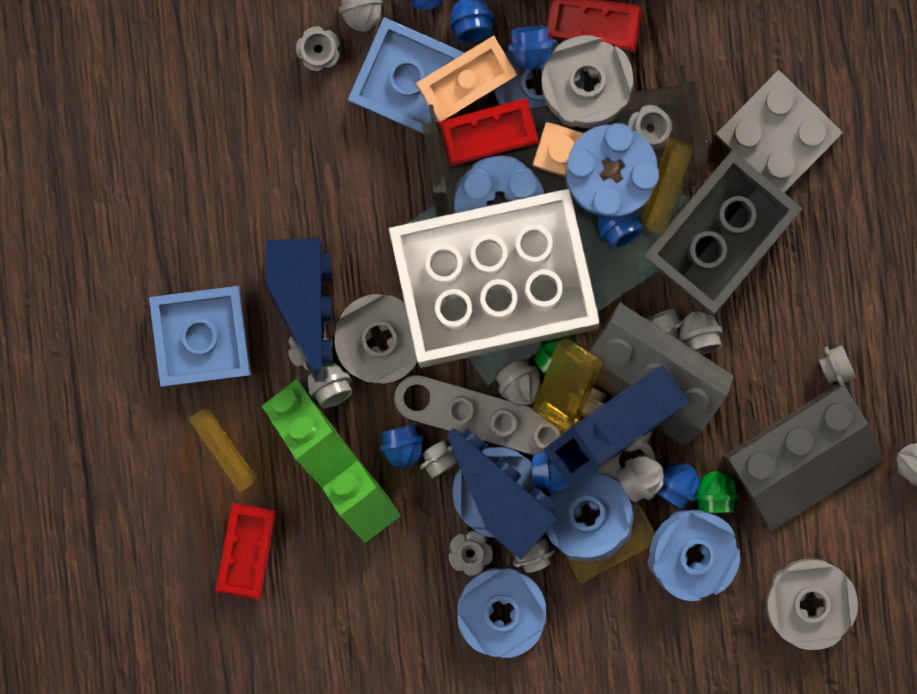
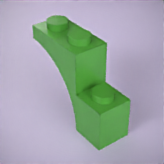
M298 379L262 405L294 458L320 485L340 517L364 543L401 516L383 488L350 450Z

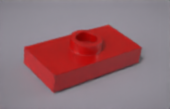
M552 0L547 25L548 37L553 38L558 43H562L573 37L591 35L601 38L602 42L609 43L614 48L616 45L624 52L635 53L643 8L640 5L602 0Z
M527 98L439 122L450 167L539 143Z
M235 502L231 503L215 592L257 600L261 599L277 510Z

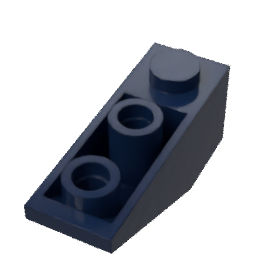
M320 238L266 240V285L269 297L314 381L324 382V367L333 366L332 340H324V324H332L331 296L324 297L323 281L332 280L331 254H323Z
M661 365L571 427L543 450L568 487L599 470L689 404V401L665 366Z
M452 428L447 436L485 529L522 560L558 519L551 513L557 505L537 488L531 494L528 493L517 483L522 475L503 458L495 464L482 453L488 445L470 429L466 428L461 434Z

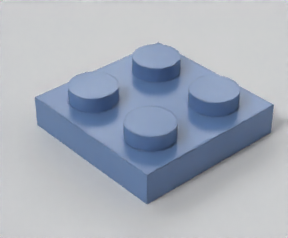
M384 17L349 95L348 102L431 138L437 121L414 83L464 54V52Z
M240 286L149 297L160 387L251 375Z

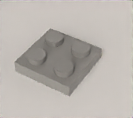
M778 70L714 136L729 151L733 150L785 193L843 132Z

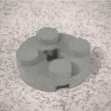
M584 35L562 42L552 52V56L547 61L542 73V93L548 108L565 126L571 128H595L606 125L615 120L628 107L633 89V71L627 56L616 45L614 48L609 43L602 42L599 37ZM588 72L591 78H599L600 83L594 85V91L586 92L584 89L576 87L575 84L580 81L581 73Z
M371 294L352 302L342 313L336 326L334 345L341 364L350 374L366 382L385 384L401 379L415 367L418 360L405 302L390 295ZM378 326L381 331L389 329L392 333V337L387 341L389 348L384 352H381L378 346L370 348L367 344V340L372 337L370 329Z
M801 559L788 564L785 568L774 574L771 585L767 590L766 612L771 625L784 640L801 649L821 650L835 645L842 639L841 637L847 632L849 627H852L857 617L858 599L852 582L839 568L820 559ZM814 592L816 598L823 599L824 601L822 607L816 608L815 616H808L807 610L800 609L799 606L800 601L805 600L806 593Z

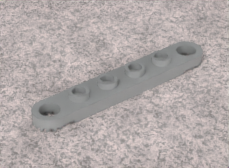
M421 375L405 378L398 385L394 397L398 411L408 419L449 431L454 428L461 434L468 428L483 441L531 455L544 453L543 449L580 422L529 406H517L505 399ZM415 384L426 387L430 393L428 406L419 411L408 408L404 401L405 391ZM647 443L639 448L645 457L655 460L654 452ZM621 454L597 471L602 475L618 479L617 471L622 469L619 463Z

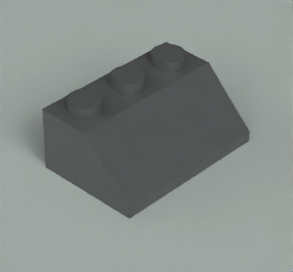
M731 150L645 253L644 257L706 313L715 314L803 208L736 152Z
M619 303L579 361L576 368L577 371L574 376L594 389L605 393L612 400L653 370L664 365L689 401V404L657 426L656 429L684 447L703 431L728 396L734 375L622 303Z
M839 384L828 388L723 455L770 531L775 530L885 460L868 422L846 387Z

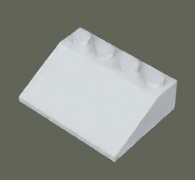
M569 189L389 228L420 368L598 329L599 319Z

